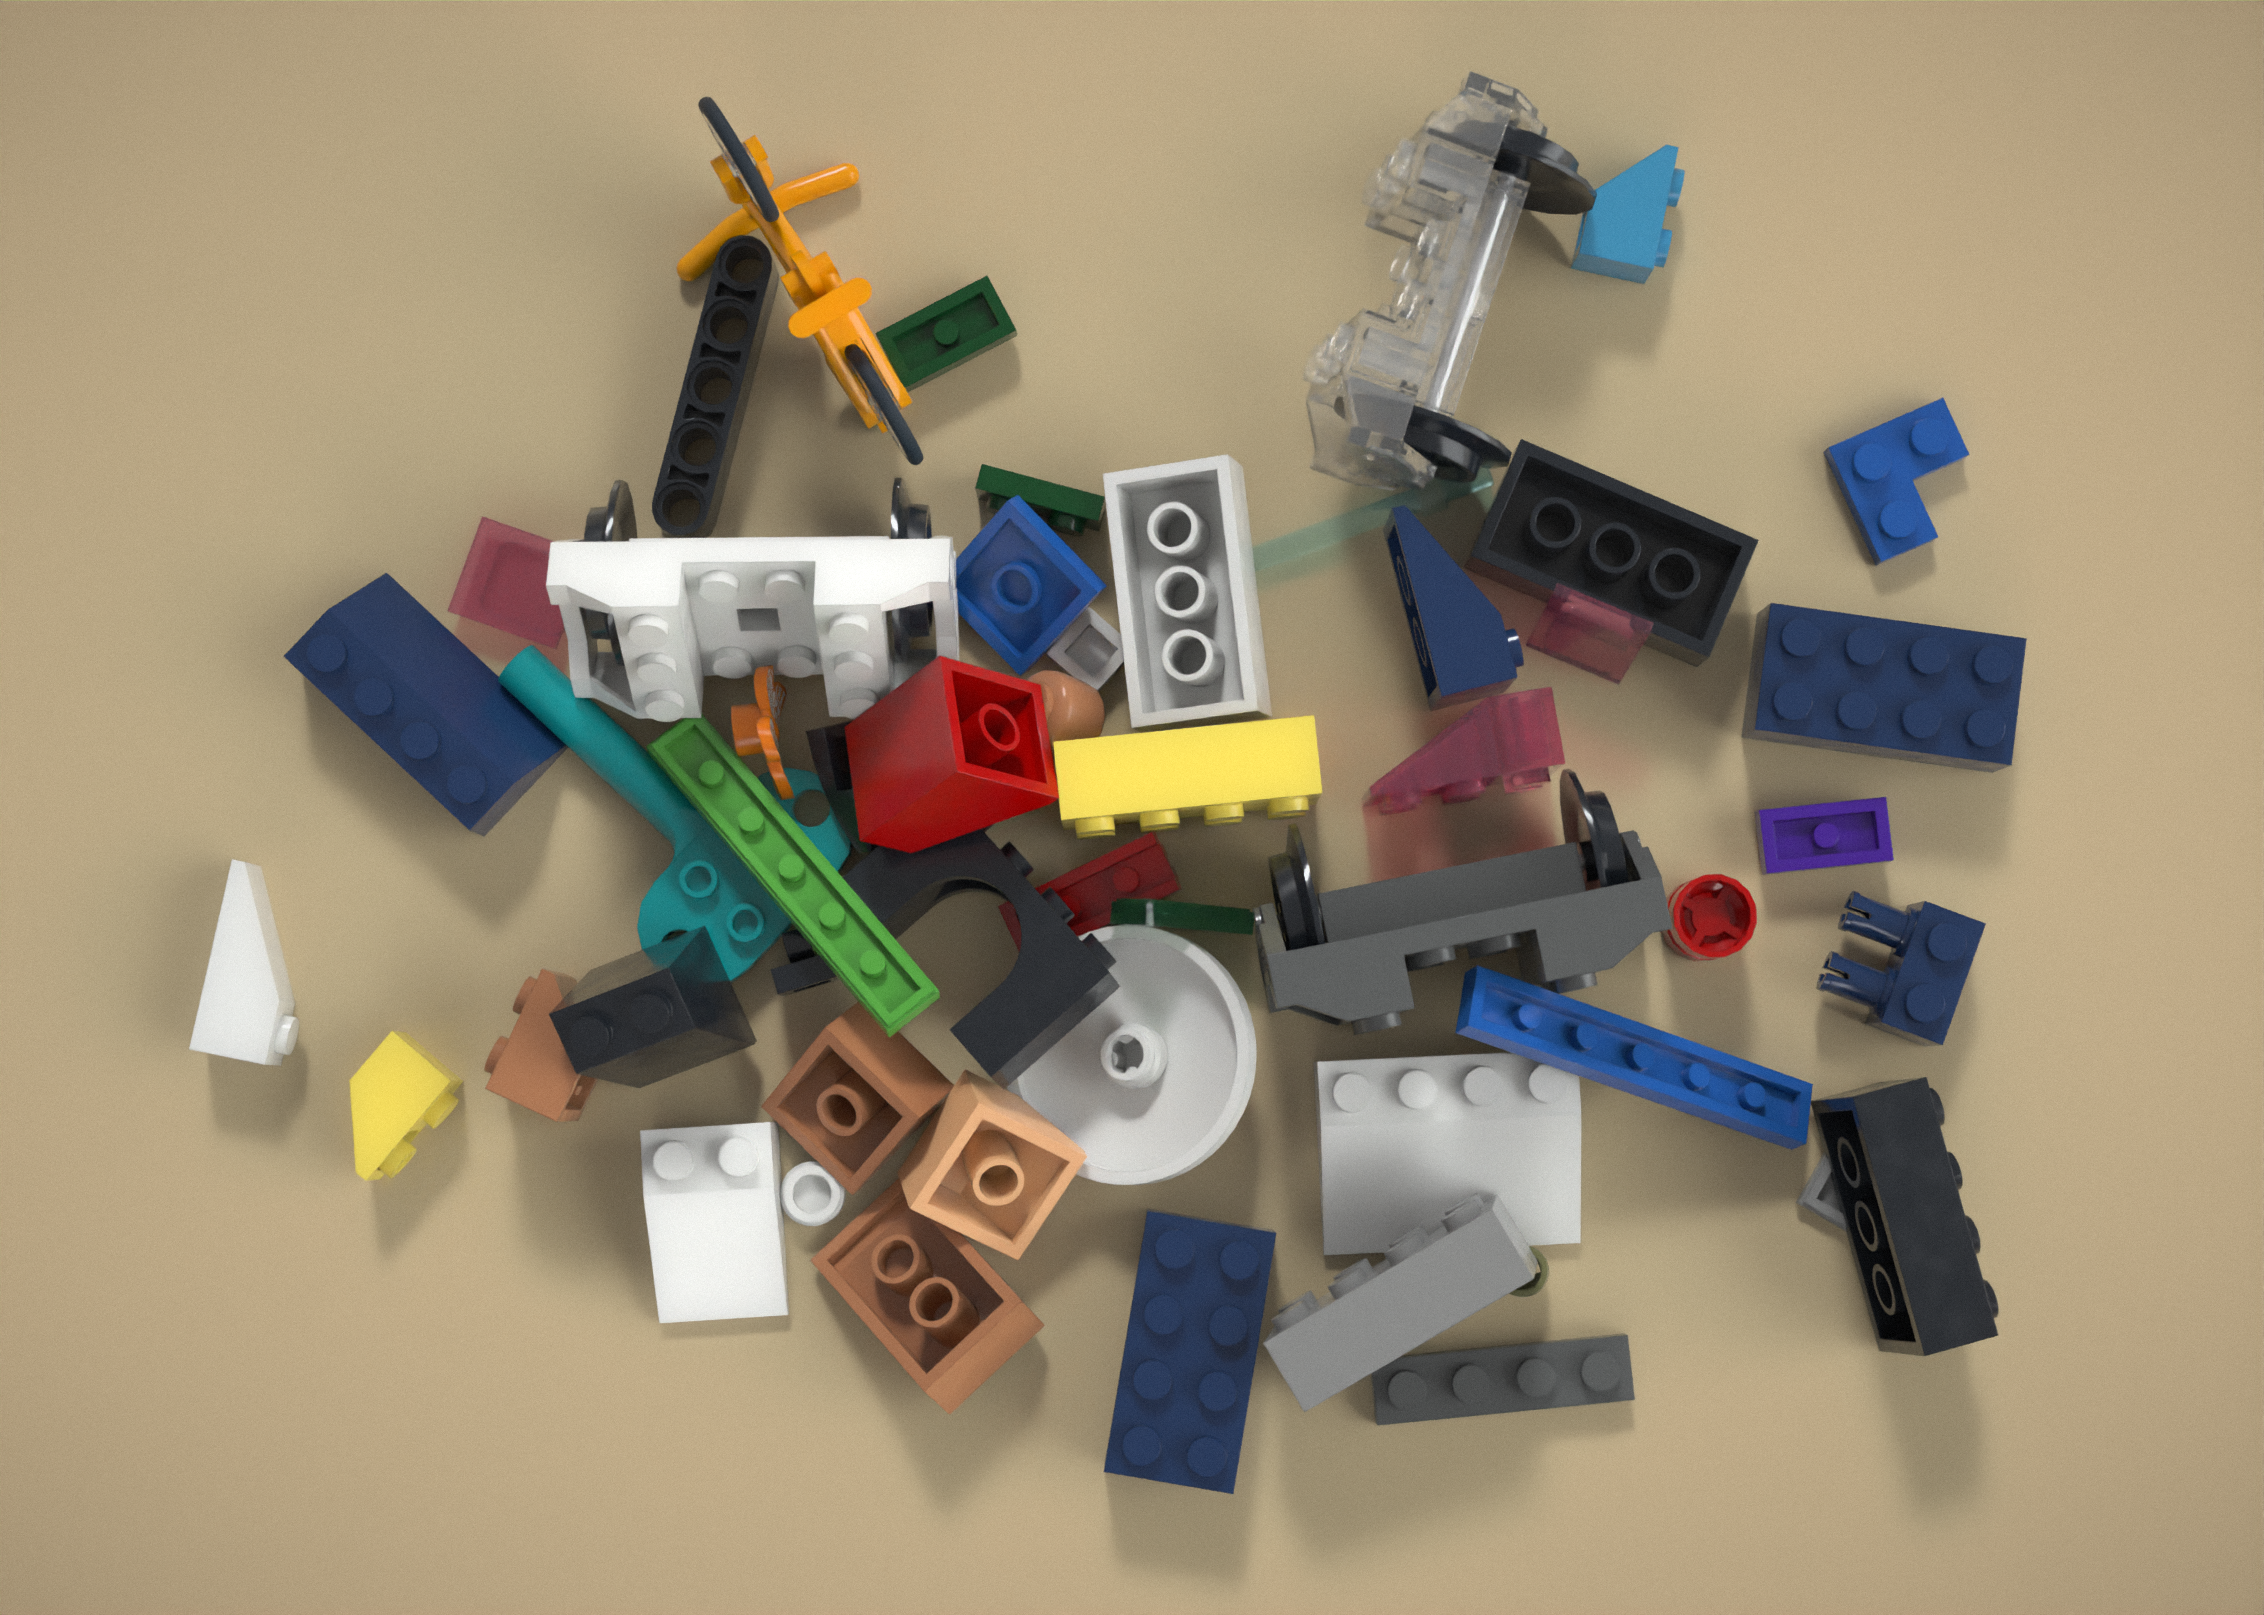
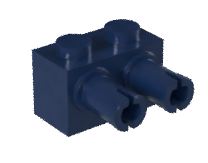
M1852 891L1846 900L1844 909L1861 914L1863 917L1850 912L1841 914L1838 929L1844 932H1852L1891 947L1884 971H1880L1831 951L1827 955L1822 968L1837 973L1842 978L1830 973L1820 974L1816 989L1822 992L1827 991L1869 1007V1014L1865 1022L1868 1026L1925 1047L1943 1045L1986 923L1927 901L1907 905L1906 910L1902 911Z

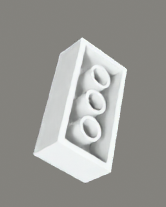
M1227 454L1104 473L1103 482L1131 728L1142 732H1154L1272 717L1243 466Z

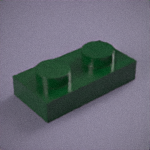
M985 276L875 334L893 370L908 393L1016 337L1017 330L989 277Z
M985 464L981 465L975 487L978 500L987 502L986 510L988 512L996 514L1008 500L1019 495L1038 516L1048 518L1047 525L1051 529L1073 536H1083L1085 528L1099 532L1106 509L1104 496Z

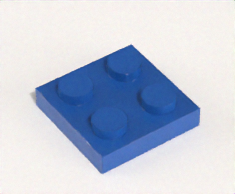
M1019 495L1008 500L956 558L958 613L1019 676L1029 671L1107 587Z

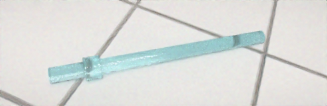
M1480 468L1475 481L1467 483L1423 477L1412 481V488L1252 546L1255 572L1384 526L1394 507L1405 505L1413 515L1422 512L1424 517L1449 509L1448 502L1493 486L1494 482L1490 469Z

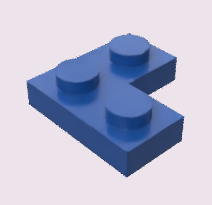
M1944 398L1830 446L1823 452L1875 566L1938 538V534L1913 481L1961 461L1970 455Z

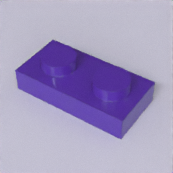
M1886 797L1763 809L1754 812L1762 875L1884 863L1894 860Z

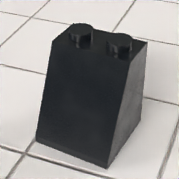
M705 926L591 969L549 1013L576 1074L636 1088L645 1087L745 1049L757 1042Z

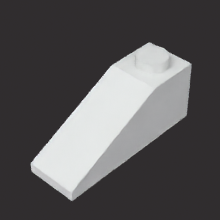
M232 859L189 1049L263 1065L281 1066L283 1055H290L292 1053L298 1036L299 1020L297 1017L292 1016L295 1001L262 868L255 864Z

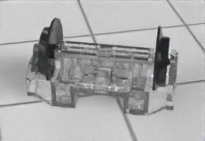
M1470 71L1462 79L1457 96L1440 111H1432L1426 118L1424 125L1410 140L1402 138L1394 155L1388 153L1381 168L1375 167L1362 197V204L1370 206L1364 226L1410 243V246L1401 244L1392 263L1389 280L1397 282L1390 305L1382 302L1377 313L1363 308L1347 323L1341 321L1334 335L1327 333L1322 345L1315 344L1310 353L1303 373V380L1311 383L1305 402L1315 452L1309 469L1357 486L1394 491L1399 486L1414 490H1424L1425 484L1433 480V478L1459 483L1474 482L1480 468L1496 469L1508 467L1512 452L1502 442L1478 428L1454 419L1453 416L1522 209L1546 214L1577 215L1592 210L1597 196L1590 183L1577 174L1579 163L1572 153L1557 143L1546 139L1548 128L1537 118L1538 109L1519 89Z

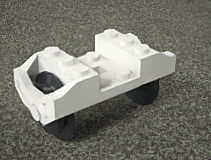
M895 478L893 485L891 539H889V536L637 538L634 505L628 483L623 480H615L607 506L590 508L586 519L584 539L550 542L546 587L551 605H559L566 631L570 680L575 698H596L637 719L652 718L661 722H671L680 718H701L704 676L720 675L725 678L737 679L747 675H754L756 668L759 666L773 665L774 675L804 678L810 675L823 674L829 716L847 717L855 720L939 655L959 661L956 553L953 549V537H932L930 506L911 504L905 482L902 478ZM934 607L937 649H910L913 638L931 636ZM597 639L610 640L613 652H598Z

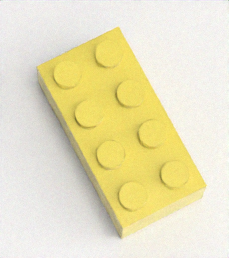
M1314 715L1053 742L1063 829H1076L1077 839L1079 840L1115 836L1114 825L1140 823L1141 833L1172 831L1179 829V818L1203 816L1205 827L1242 823L1244 812L1267 810L1268 820L1299 818L1306 816V811H1309V805H1316L1322 795Z

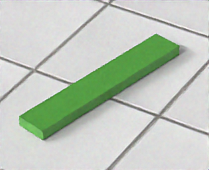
M703 714L701 718H683L646 746L652 759L889 1038L940 998V992Z

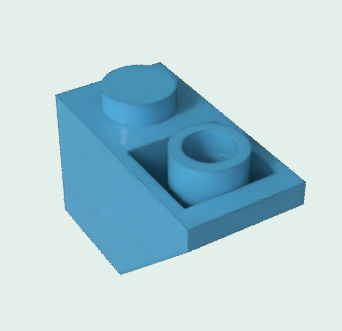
M1663 146L1595 190L1597 196L1593 209L1582 213L1571 269L1645 284L1654 266L1664 267L1672 238V230L1662 228L1666 206H1677L1685 170L1675 168L1679 147Z

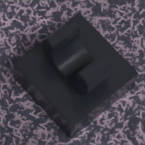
M797 929L782 933L790 964L771 969L778 995L787 996L840 980Z

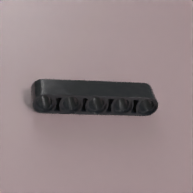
M739 235L726 241L720 247L713 266L652 500V513L655 522L669 538H708L717 523L778 288L779 273L769 248L761 240L753 236ZM756 259L763 263V270L754 281L739 283L732 279V272L740 261ZM737 318L748 323L744 337L738 342L727 344L716 339L717 330L724 321ZM724 378L732 383L729 397L723 402L714 405L701 401V391L710 380ZM700 438L715 441L716 452L709 462L700 466L686 463L685 452L693 441ZM685 498L698 501L700 513L692 524L685 527H676L670 524L669 514L675 503Z

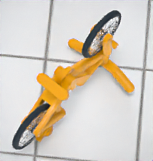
M703 97L698 103L699 109L723 154L711 160L710 164L717 174L728 199L735 204H741L743 208L725 218L679 260L676 267L678 276L684 281H694L715 263L718 251L726 241L739 235H748L760 228L787 273L781 276L780 279L792 302L798 308V311L793 313L788 320L789 331L798 338L814 335L825 354L827 366L856 408L867 428L870 429L877 425L882 434L889 431L908 462L912 465L920 464L924 458L923 453L900 413V410L913 402L858 309L872 295L870 283L858 277L843 283L827 252L824 251L812 257L783 214L795 206L854 186L859 180L857 167L851 163H842L786 182L770 191L769 188L774 182V176L767 161L768 156L756 135L741 143L711 97Z

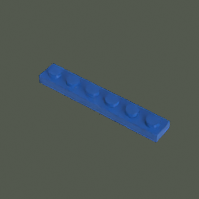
M1479 965L1465 972L1455 1033L1791 1150L1807 1143L1813 1084Z

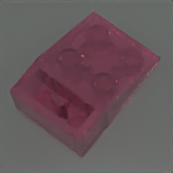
M1552 686L1485 698L1372 784L1361 798L1362 806L1378 805L1379 815L1383 816L1416 810L1417 805L1423 803L1422 797L1441 794L1442 805H1450L1480 799L1481 794L1487 793L1486 787L1504 784L1505 794L1523 793L1543 788V784L1551 782L1550 775L1565 764Z

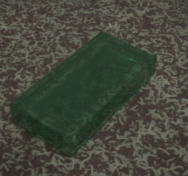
M1116 898V901H1112L1110 924L1216 934L1253 935L1254 917L1253 912L1246 908L1154 899Z

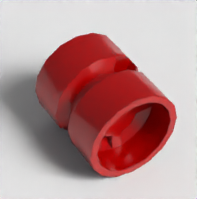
M1723 874L1703 875L1675 887L1666 897L1673 929L1661 931L1666 944L1681 957L1692 961H1711L1723 958L1740 951L1752 938L1757 924L1756 904L1750 891L1738 880Z

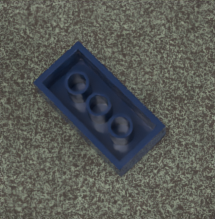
M1770 603L1758 612L1756 616L1741 738L1990 773L1996 772L2012 765L2027 638Z
M1147 1208L1104 1472L1234 1494L1276 1239V1232L1274 1230Z

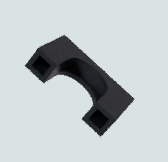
M993 825L913 853L883 846L876 847L842 878L895 940L936 904L960 893L984 892L993 894L1008 901L1016 909L1022 935L1020 952L1015 966L1007 978L994 991L949 1029L987 1074L1003 1089L1008 1087L1121 987L1108 971L1117 961L1092 933L1082 941L1067 925L1075 914L1051 887L1046 889L1041 895L1026 879L1034 869L1010 841L999 849L985 833Z

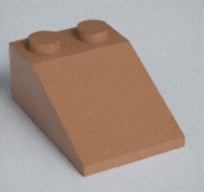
M899 1178L810 1260L920 1388L949 1415L1045 1326L961 1233L909 1209Z

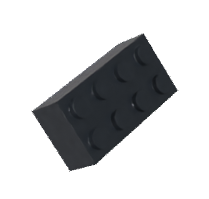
M1521 439L1510 458L1509 465L1504 472L1464 568L1694 667H1698L1711 655L1759 540Z
M1927 1077L1879 1082L1812 1100L1813 1114L1823 1150L1831 1168V1179L1840 1211L1845 1219L1847 1237L1879 1351L1928 1356L1998 1336L1994 1320L1999 1313L1998 1301L1992 1286L1987 1280L1983 1279L1976 1256L1981 1248L1979 1233L1973 1220L1964 1213L1958 1191L1962 1188L1963 1184L1961 1169L1955 1156L1951 1152H1947L1940 1127L1945 1121L1944 1108L1938 1093L1933 1088H1929Z

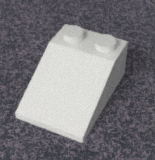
M777 1122L640 1130L643 1197L659 1323L789 1315L784 1213L780 1200L782 1177L779 1124Z

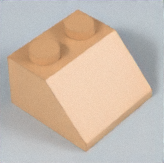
M965 1069L897 1174L909 1209L1019 1260L1087 1158V1155L1081 1147L1021 1097Z

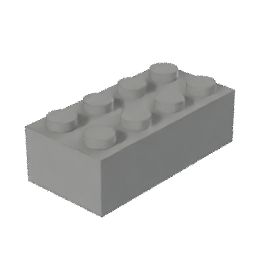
M1478 1193L1465 1198L1444 1212L1446 1216L1441 1219L1443 1226L1430 1234H1427L1421 1225L1390 1243V1249L1384 1253L1387 1258L1372 1267L1367 1258H1364L1334 1276L1333 1279L1335 1281L1328 1286L1330 1292L1316 1300L1310 1290L1278 1310L1280 1314L1271 1319L1275 1327L1263 1344L1304 1412L1534 1279L1538 1261L1498 1194L1484 1202Z

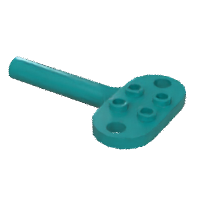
M534 645L523 649L504 668L498 678V682L663 835L673 847L674 856L672 862L655 880L641 902L637 930L642 950L666 941L674 932H689L705 926L728 978L733 983L751 970L782 937V933H785L793 924L652 759L648 751L591 698H575L571 680ZM783 768L795 796L794 799L787 800L779 798L770 772L758 776V780L840 874L851 856L853 844L836 819L831 806L828 817L818 826H804L799 823L795 816V804L800 796L811 791L821 792L825 795L818 775L812 771Z

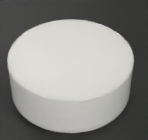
M818 1161L804 1162L792 1168L784 1177L780 1188V1200L786 1214L795 1222L806 1226H818L834 1219L842 1210L846 1199V1189Z

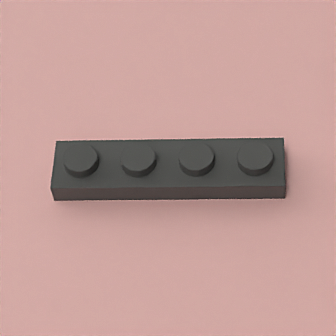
M1625 1333L1402 1355L1371 1373L1377 1426L1635 1400L1628 1335Z

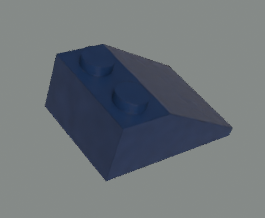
M1405 505L1392 508L1383 532L1430 711L1504 693L1518 678L1516 668L1524 666L1522 648L1516 630L1514 628L1505 630L1499 611Z

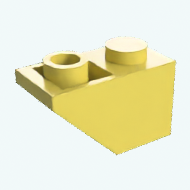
M391 1031L349 1080L355 1170L365 1181L379 1180L384 1174L389 1178L396 1176L417 1151L410 1143L427 1124L432 1129L440 1125L453 1111L459 1101L453 1093L462 1084L463 1080L406 1032Z

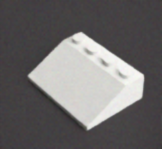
M1511 1052L1313 1062L1323 1255L1386 1252L1390 1249V1243L1421 1225L1427 1234L1443 1226L1441 1219L1446 1216L1444 1212L1475 1193L1480 1195L1483 1202L1498 1194L1528 1246L1581 1243V1099L1578 1075Z

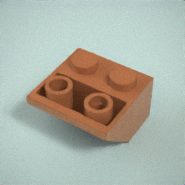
M541 969L537 979L531 976L526 979L516 997L513 1012L520 1016L509 1039L500 1036L487 1058L484 1071L492 1075L485 1089L555 1122L579 1121L598 1079L576 1074L549 1016V1013L577 985V981L567 974Z

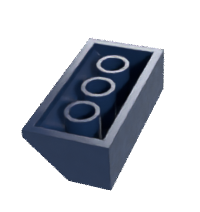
M388 573L383 574L329 608L283 656L469 831L484 837L568 748L498 682L499 676Z

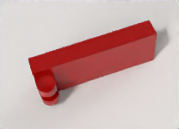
M1150 832L1035 888L1041 895L1046 889L1051 887L1075 914L1067 925L1077 936L1104 928L1183 890L1178 881L1179 877L1174 867L1171 866L1167 858L1168 854L1163 844L1160 843L1156 832ZM1007 901L999 905L998 908L1020 952L1022 933L1019 917L1014 906Z

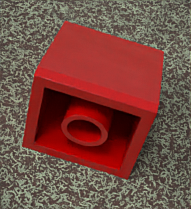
M939 655L845 726L860 841L913 853L1041 808L1059 799L1040 684Z

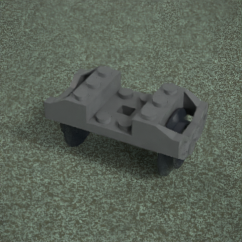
M1570 769L1562 770L1559 780L1560 807L1565 844L1318 893L1317 896L1315 895L1299 829L1296 824L1288 825L1286 852L1269 857V871L1276 912L1273 903L1252 908L1256 928L1254 931L1269 1013L1291 1010L1336 1026L1352 1023L1354 1035L1402 1025L1399 1013L1415 1008L1407 972L1444 965V962L1456 959L1454 950L1467 948L1469 960L1505 953L1507 949L1515 948L1522 981L1535 986L1540 985L1541 988L1558 994L1596 986L1598 984L1595 973L1613 968L1652 933L1673 929L1661 874L1649 847H1642L1636 831L1619 833L1611 805L1605 793L1600 790L1585 792L1576 773Z

